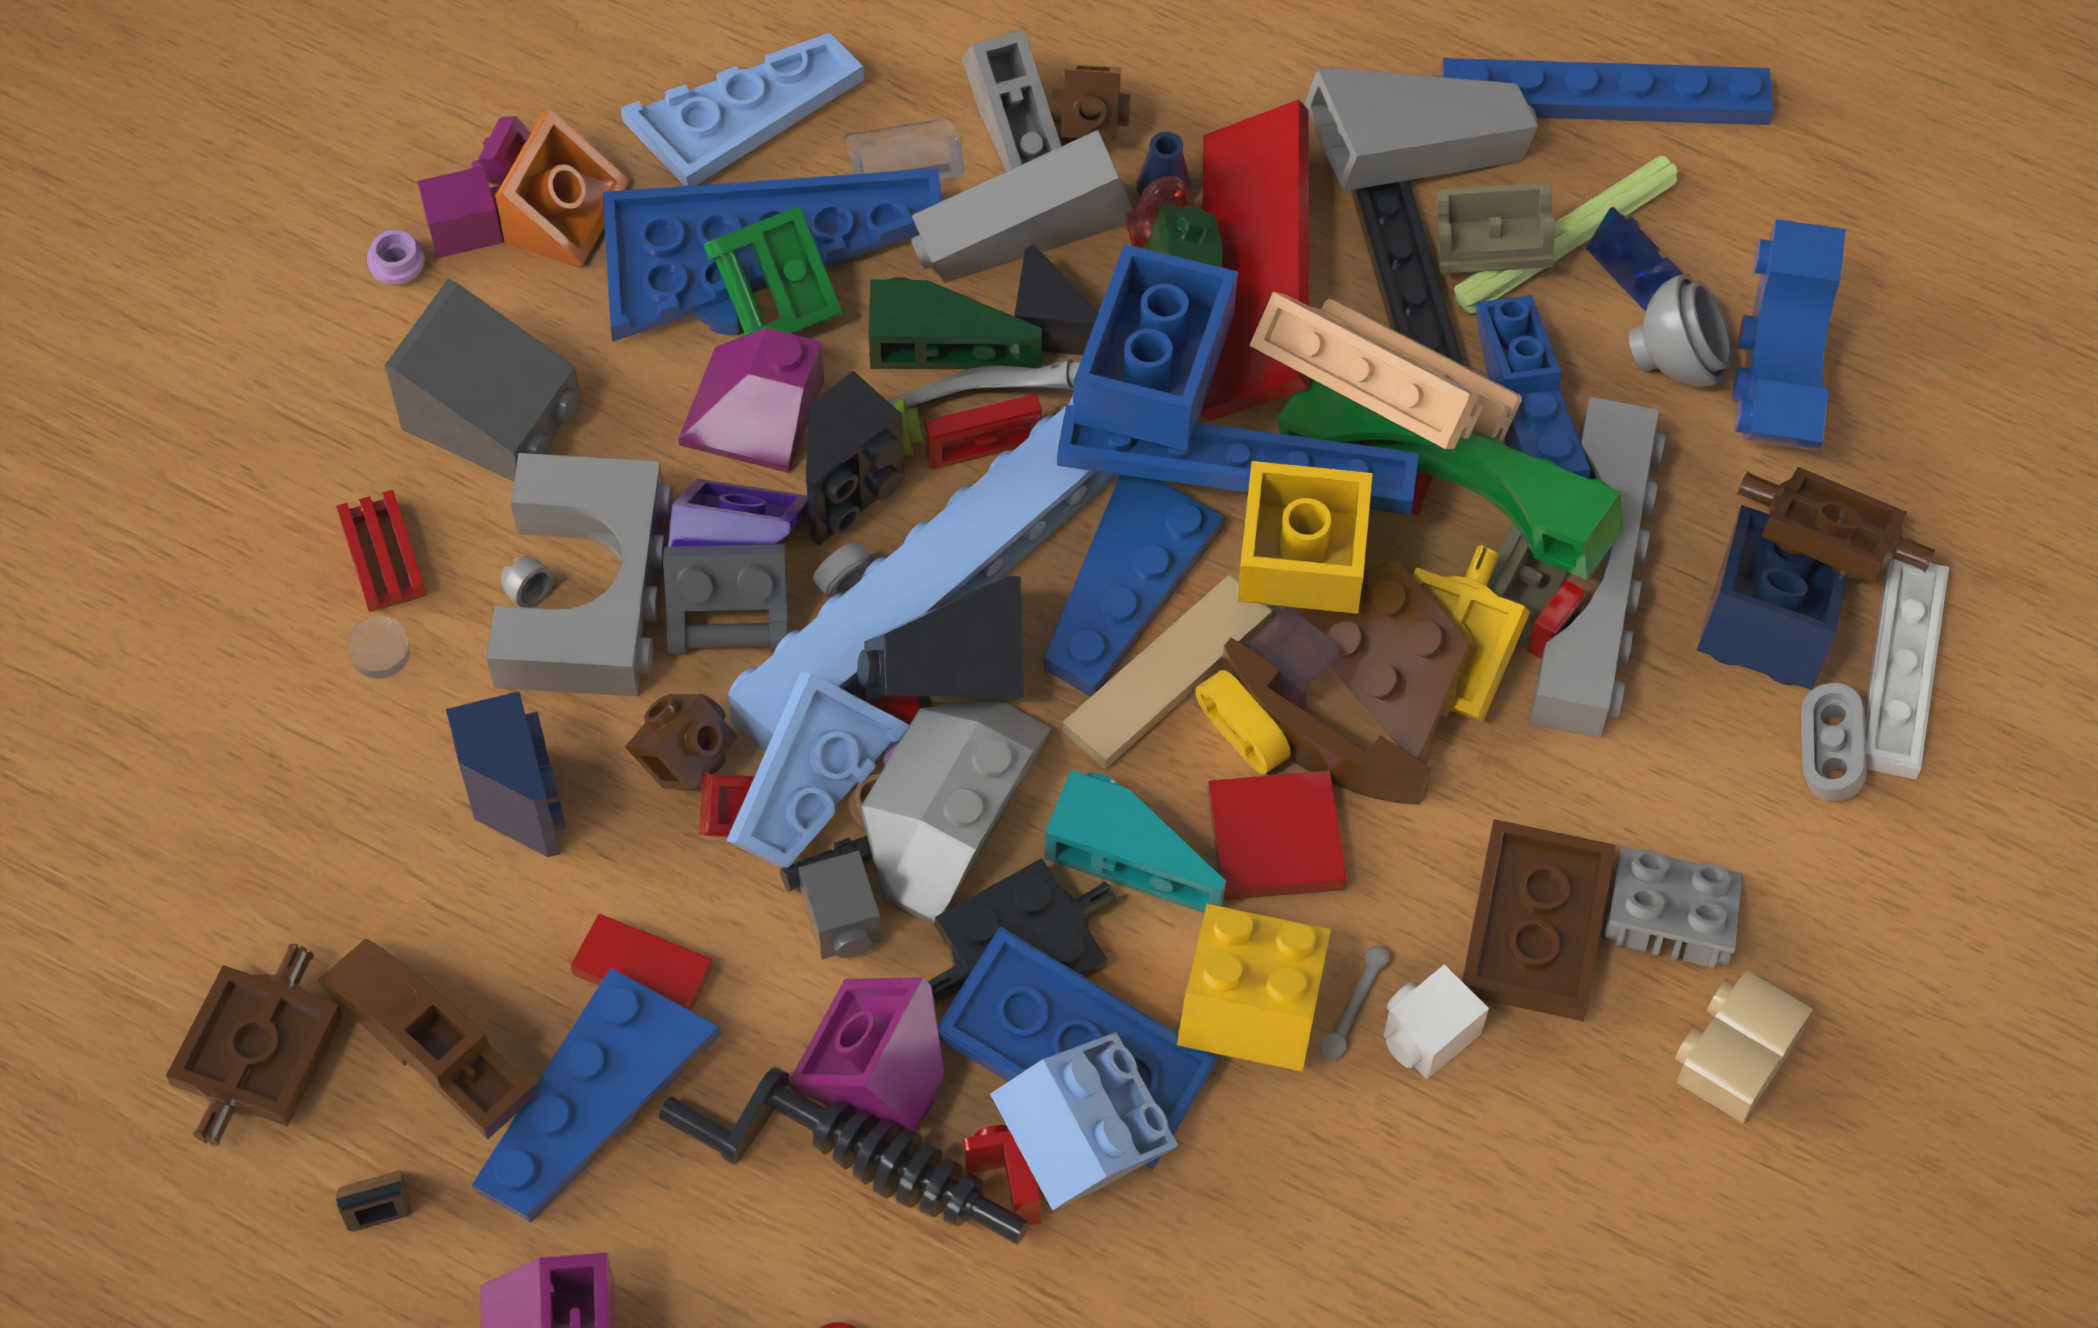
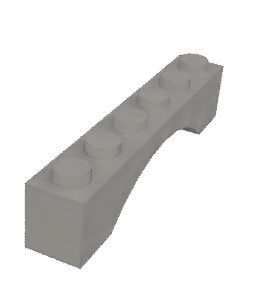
M1589 397L1579 441L1590 467L1589 479L1601 480L1612 489L1621 492L1623 530L1603 558L1602 582L1589 605L1565 630L1545 645L1538 670L1529 724L1600 738L1607 716L1615 718L1619 716L1625 682L1614 680L1616 666H1627L1633 639V631L1623 629L1625 614L1635 616L1642 583L1640 580L1631 579L1633 564L1643 566L1650 531L1639 529L1641 515L1651 517L1658 482L1647 481L1649 467L1659 469L1666 434L1655 432L1659 409Z

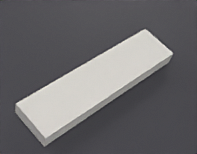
M1893 558L1886 564L1864 708L1866 718L1867 769L1915 780L1920 773L1949 567L1930 563L1926 573H1924L1920 569Z

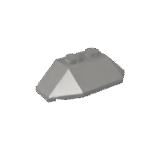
M982 701L920 708L861 807L871 853L879 875L883 899L934 926L935 916L945 912L951 906L1052 730L1050 726L1003 701Z

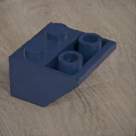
M520 691L446 709L458 763L474 819L547 857L559 855L555 832L567 828L538 711L525 714Z

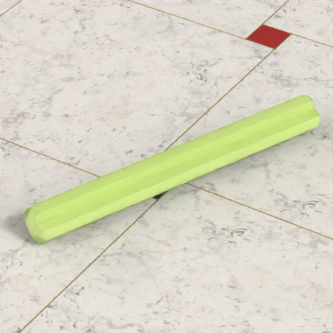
M1658 156L1556 221L1554 262L1676 184V174L1678 172L1676 165L1670 163L1666 156ZM1544 268L1477 272L1456 285L1454 289L1456 295L1454 297L1455 302L1467 314L1476 313V302L1496 300Z

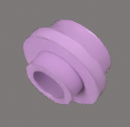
M389 230L379 234L373 240L367 254V263L371 274L378 281L397 285L409 282L417 277L424 267L425 257L422 246L410 234L401 230ZM395 259H402V260L397 261V262H391V261H393V260H395Z

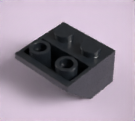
M855 371L848 374L809 406L806 486L811 539L820 546L833 534L839 535L849 530L863 510L877 499L884 500L890 497L899 488L903 478H905L902 413Z

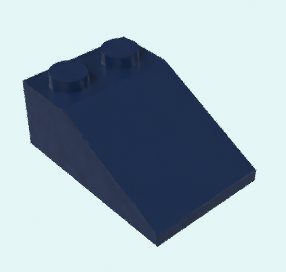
M1741 505L1704 619L1697 651L1709 654L1723 664L1741 665L1767 674L1778 683L1785 685L1796 684L1812 690L1837 633L1847 577L1839 574L1832 566L1806 555L1788 553L1782 550L1775 542L1761 537L1770 514Z

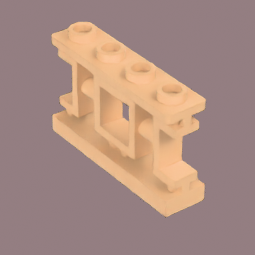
M1273 292L1249 345L1444 449H1455L1460 436L1462 438H1469L1471 432L1484 438L1491 437L1503 442L1522 401L1521 396L1516 392L1334 299H1327L1322 309L1318 307L1311 308L1284 293Z

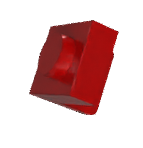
M988 1126L977 1131L974 1136L963 1139L966 1172L973 1173L1005 1167L1013 1213L1030 1222L1029 1225L1041 1224V1201L1047 1199L1008 1126Z

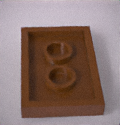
M1494 819L1485 857L1462 982L1482 1000L1584 1021L1588 1009L1616 845Z

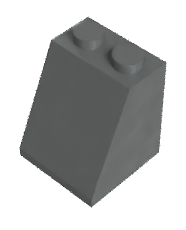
M447 279L385 364L403 431L511 481L515 480L518 454L548 455L553 437L563 423L567 425L572 422L579 411L582 401L575 366L464 287Z

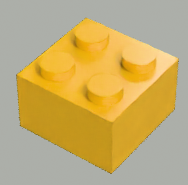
M1252 461L1237 602L1358 614L1364 575L1373 473Z
M1206 904L1185 991L1177 1046L1303 1072L1331 929Z

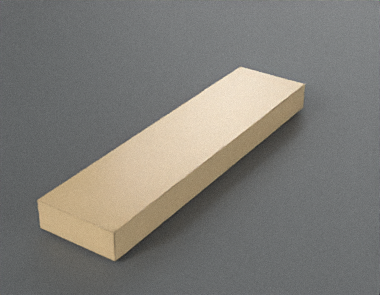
M1228 575L1062 722V732L1106 770L1191 694L1199 684L1204 682L1222 666L1224 645L1231 637L1245 645L1271 622L1272 610L1265 604L1237 602L1239 582Z

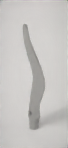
M1070 359L1041 368L1001 365L971 368L941 378L887 401L895 406L896 399L905 398L907 406L910 407L957 391L973 388L1041 387L1074 389V378L1080 362H1074Z

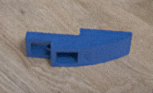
M1532 295L1476 302V316L1488 378L1516 392L1522 398L1505 435L1506 446L1534 458L1548 459L1564 470L1589 479L1590 467L1560 392L1561 370Z

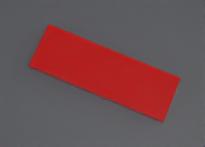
M1299 99L1203 135L1202 210L1216 215L1223 248L1222 268L1238 271L1234 317L1201 410V414L1209 421L1309 389L1308 376L1249 346L1273 292L1284 293L1309 306V110Z

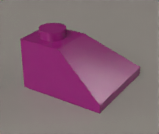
M764 328L716 346L678 438L679 446L789 473L809 422V406L818 398L824 383L822 341Z
M923 977L844 979L792 1074L788 1086L795 1092L829 1107L836 1101L852 1106L851 1117L859 1110H863L875 1115V1125L881 1120L886 1119L898 1124L899 1129H916L919 1122L930 1111L933 1104V1095L944 1076L931 984Z

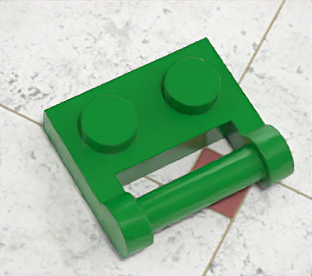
M800 206L703 244L709 261L714 259L716 261L744 330V334L739 335L740 337L764 328L792 334L843 313ZM749 245L752 247L780 316L779 320L769 324L764 322L736 253V250Z

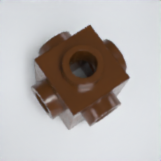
M1066 64L1064 89L1053 88L1051 109L1053 121L1061 122V137L1072 138L1073 142L1098 130L1104 144L1105 140L1116 141L1118 126H1129L1131 93H1120L1122 67ZM1093 101L1099 105L1101 110L1095 114H1089L1083 110L1081 105L1084 102Z
M668 694L659 698L648 708L644 715L646 722L627 743L625 748L663 789L694 791L702 782L703 773L715 774L723 766L726 760L725 753L738 736L724 721L726 717L724 710L710 697L704 694Z

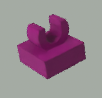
M517 116L499 118L490 137L486 138L483 142L485 147L478 160L473 161L471 166L473 168L484 166L488 182L497 181L501 186L529 138L530 131Z

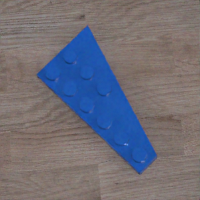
M938 168L603 192L612 342L696 313L695 311L731 299L715 259L709 261L703 244L800 206L824 267L920 235L912 215L942 202ZM751 245L736 250L752 292L768 288Z

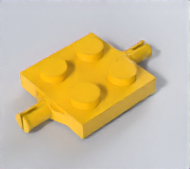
M1477 545L1464 577H1443L1417 567L1413 576L1477 647L1466 675L1457 683L1456 698L1450 711L1483 722L1530 612L1524 605L1498 597L1487 587L1501 555L1490 548L1486 549L1484 546Z

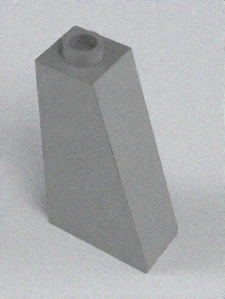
M1327 67L1317 69L1304 103L1309 110V117L1343 191L1521 162L1538 128L1534 109L1532 106L1527 105L1518 84Z
M1097 130L913 214L912 217L920 235L911 238V242L923 268L927 269L934 266L943 282L947 283L1022 259L1025 249L1033 244L1041 252L1128 225L1137 221L1138 217Z

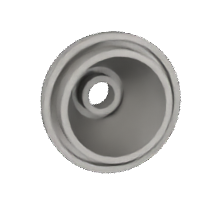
M1687 274L1678 275L1663 283L1649 301L1644 314L1643 325L1629 331L1631 352L1637 365L1643 372L1659 368L1663 374L1681 384L1705 387L1721 383L1725 378L1726 368L1731 365L1732 347L1722 311L1709 288L1703 282L1695 281Z

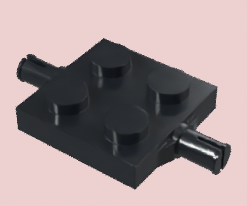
M1041 858L935 916L934 926L950 949L953 967L927 981L931 984L934 1006L960 991L999 927L1004 928L1085 978H1089L1105 969L1108 959L1090 933L1088 920L1118 904L1113 890L1109 892L1110 885L1104 881L1101 885L1074 899L1070 893L1061 888L1045 861Z

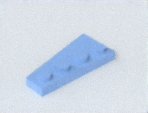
M827 33L765 55V63L740 70L735 66L716 73L717 80L689 90L685 84L665 91V99L642 107L640 102L637 101L621 107L622 121L683 186L698 185L863 81V66L831 33Z

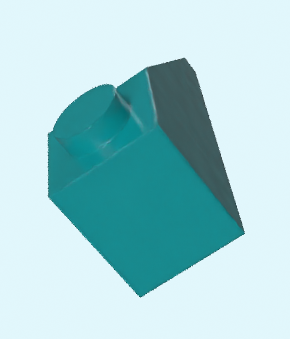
M1070 770L1045 830V860L1201 913H1205L1206 904L1223 907L1226 880L1130 789L1120 786L1114 779L1100 773H1089L1086 775Z

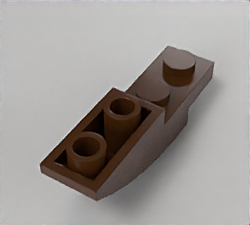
M365 938L318 979L319 984L404 1066L407 1063L412 1066L487 1140L536 1096L533 1086L489 1045L486 1034L416 972L369 939Z

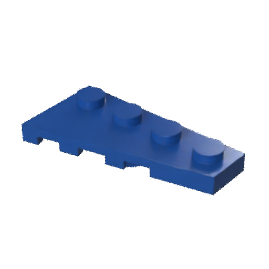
M1120 475L1044 656V670L1090 697L1104 686L1221 532L1224 517L1160 480Z

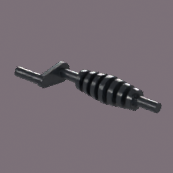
M776 1066L764 1075L733 1130L673 1096L665 1101L659 1112L660 1120L721 1153V1157L726 1161L736 1164L749 1148L773 1111L776 1110L812 1130L814 1135L812 1144L820 1152L828 1154L834 1149L832 1159L840 1167L846 1170L854 1164L853 1176L860 1182L867 1185L874 1180L873 1191L885 1198H890L896 1193V1202L909 1208L914 1207L921 1200L920 1212L932 1217L938 1216L946 1207L944 1213L945 1222L959 1227L965 1221L971 1219L1016 1245L1021 1242L1030 1224L1028 1220L984 1197V1192H982L983 1180L972 1172L968 1173L960 1182L963 1166L951 1157L944 1160L941 1164L942 1150L931 1142L921 1147L922 1136L909 1128L899 1134V1125L886 1119L881 1120L875 1125V1115L863 1110H859L851 1117L852 1106L840 1101H836L830 1107L824 1108L788 1088L789 1073Z

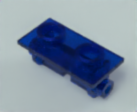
M1610 207L1585 249L1646 312L1650 299L1660 286L1673 277L1684 273L1668 257L1663 258L1659 254L1660 248L1639 228L1640 224L1635 218L1627 219L1615 207Z

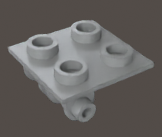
M1620 846L1611 913L1607 917L1604 938L1615 940V947H1626L1645 952L1650 934L1654 935L1651 955L1655 956L1659 955L1663 938L1673 939L1670 959L1677 960L1682 942H1686L1682 961L1704 965L1711 969H1714L1716 963L1727 966L1731 953H1734L1736 946L1742 873L1725 870L1714 864H1698L1667 857L1653 850H1636Z

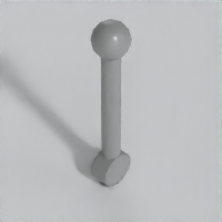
M1373 946L1366 952L1365 960L1367 966L1334 1033H1329L1322 1039L1321 1053L1327 1060L1337 1061L1345 1055L1347 1047L1345 1037L1378 970L1384 969L1389 963V953L1383 946Z

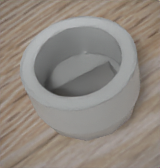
M520 556L513 559L514 564L511 567L506 565L502 569L501 587L506 595L520 607L533 608L548 596L553 586L554 575L539 560L529 556Z

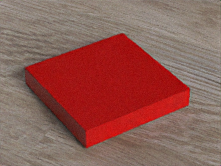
M1330 771L1208 781L1207 791L1218 872L1226 880L1224 900L1345 890L1347 878Z

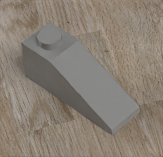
M1025 30L972 44L963 55L962 61L978 111L1005 171L1012 170L1062 147Z

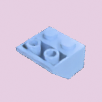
M1117 1032L1042 1059L990 1094L1052 1210L1095 1192L1178 1146L1168 1128V1121L1164 1112L1155 1104L1137 1071L1134 1057L1124 1047Z

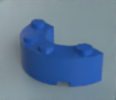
M1776 219L1770 239L1758 240L1753 273L1761 274L1753 316L1743 315L1738 336V348L1747 350L1745 368L1737 367L1732 388V401L1739 402L1735 432L1742 433L1745 441L1817 451L1823 444L1829 388H1823L1822 383L1823 359L1830 315L1841 279L1846 229Z

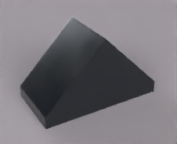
M1033 244L1024 251L1014 317L1042 328V351L1083 355L1099 312Z

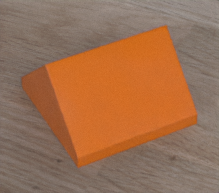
M547 109L542 113L495 196L506 244L579 267L584 265L605 227L603 192L625 190L630 180L551 109Z

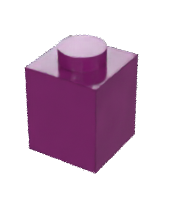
M484 166L417 181L436 258L502 243L498 223L500 216L495 196L500 186L489 187Z

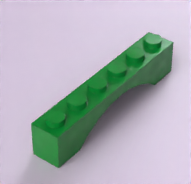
M1310 377L1309 389L1295 393L1277 416L1280 434L1419 453L1417 473L1429 474L1457 483L1484 497L1514 523L1524 536L1535 559L1586 580L1589 579L1623 530L1621 492L1612 489L1601 480L1587 479L1560 468L1548 459L1534 458L1509 448L1498 439L1484 438L1472 432L1469 438H1462L1460 436L1455 449H1444Z

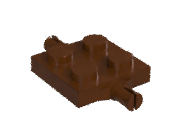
M1797 467L1790 480L1781 483L1780 486L1747 471L1737 495L1745 496L1770 507V517L1761 537L1775 542L1782 550L1788 553L1806 555L1832 566L1836 572L1848 578H1861L1874 583L1882 565L1890 562L1892 558L1926 573L1936 551L1934 548L1931 549L1902 537V523L1907 514L1906 511L1800 467Z
M289 944L288 950L275 975H251L225 965L222 966L166 1074L171 1086L202 1096L210 1103L197 1129L193 1133V1136L205 1144L209 1142L211 1146H219L220 1140L234 1113L253 1114L288 1127L343 1015L338 1004L309 995L299 986L310 961L314 957V954L309 949L303 946L299 949L297 944Z

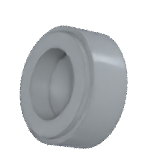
M849 543L836 550L821 563L814 573L813 580L828 598L838 593L844 595L861 580L863 573L873 562V559L860 543Z

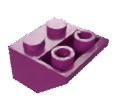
M607 1253L538 1258L480 1285L481 1328H616L615 1283Z

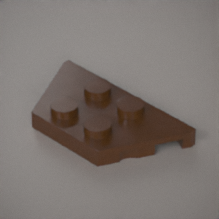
M1398 560L1365 570L1358 614L1279 606L1396 745L1424 764H1427L1432 754L1427 749L1440 717L1447 719L1456 698L1457 683L1466 675L1477 647L1408 569Z

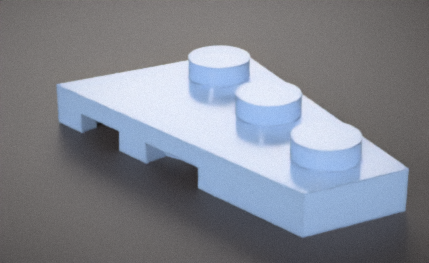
M800 673L726 841L777 867L788 868L833 817L836 805L856 783H862L876 767L874 764L876 759L891 742H898L910 725L813 673Z

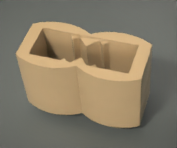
M1748 970L1744 972L1736 985L1725 980L1714 995L1706 1011L1714 1019L1704 1032L1693 1027L1675 1056V1060L1683 1064L1676 1083L1741 1123H1744L1801 1037L1814 1009Z

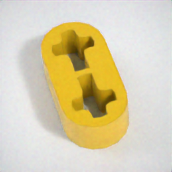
M1220 670L1196 687V697L1204 714L1254 771L1265 775L1289 759L1291 756L1290 746L1282 730L1231 673L1226 670Z

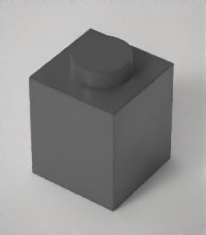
M859 851L798 867L801 895L822 959L835 955L841 958L855 957L868 951L872 945L882 942L880 914Z

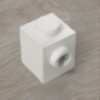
M1444 964L1419 986L1413 981L1409 982L1391 998L1386 1007L1389 1013L1383 1036L1386 1038V1045L1389 1051L1400 1064L1406 1068L1414 1066L1428 1080L1482 1034L1489 1008Z

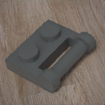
M785 544L664 547L663 565L668 655H687V649L770 647V652H775L780 641L789 634ZM769 609V623L687 625L686 611Z

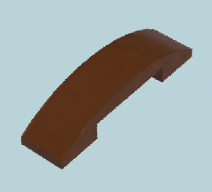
M1232 637L1226 642L1223 649L1221 670L1231 673L1279 726L1290 746V760L1309 772L1330 771L1332 784L1360 795L1401 804L1418 805L1425 797L1431 768L1382 735L1379 736L1367 752L1277 694L1280 669Z

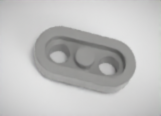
M1841 683L1823 684L1808 693L1801 707L1802 769L1806 784L1814 795L1827 801H1842L1857 794L1866 781V718L1862 700L1853 688ZM1833 716L1845 718L1838 725L1830 726L1825 724ZM1835 769H1841L1846 772L1844 776L1837 779L1826 777L1830 771Z

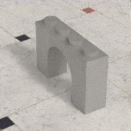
M518 454L511 499L517 533L589 539L610 549L620 559L622 565L616 580L605 593L579 607L570 609H541L495 606L487 652V662L494 688L638 696L640 674L651 673L653 660L652 638H645L647 621L657 622L659 615L660 590L659 586H652L654 570H664L663 553L664 547H666V536L659 535L661 520L671 519L673 487L672 485L663 484L660 461Z

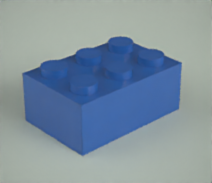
M1124 244L1074 378L1073 423L1187 451L1234 317L1238 271Z

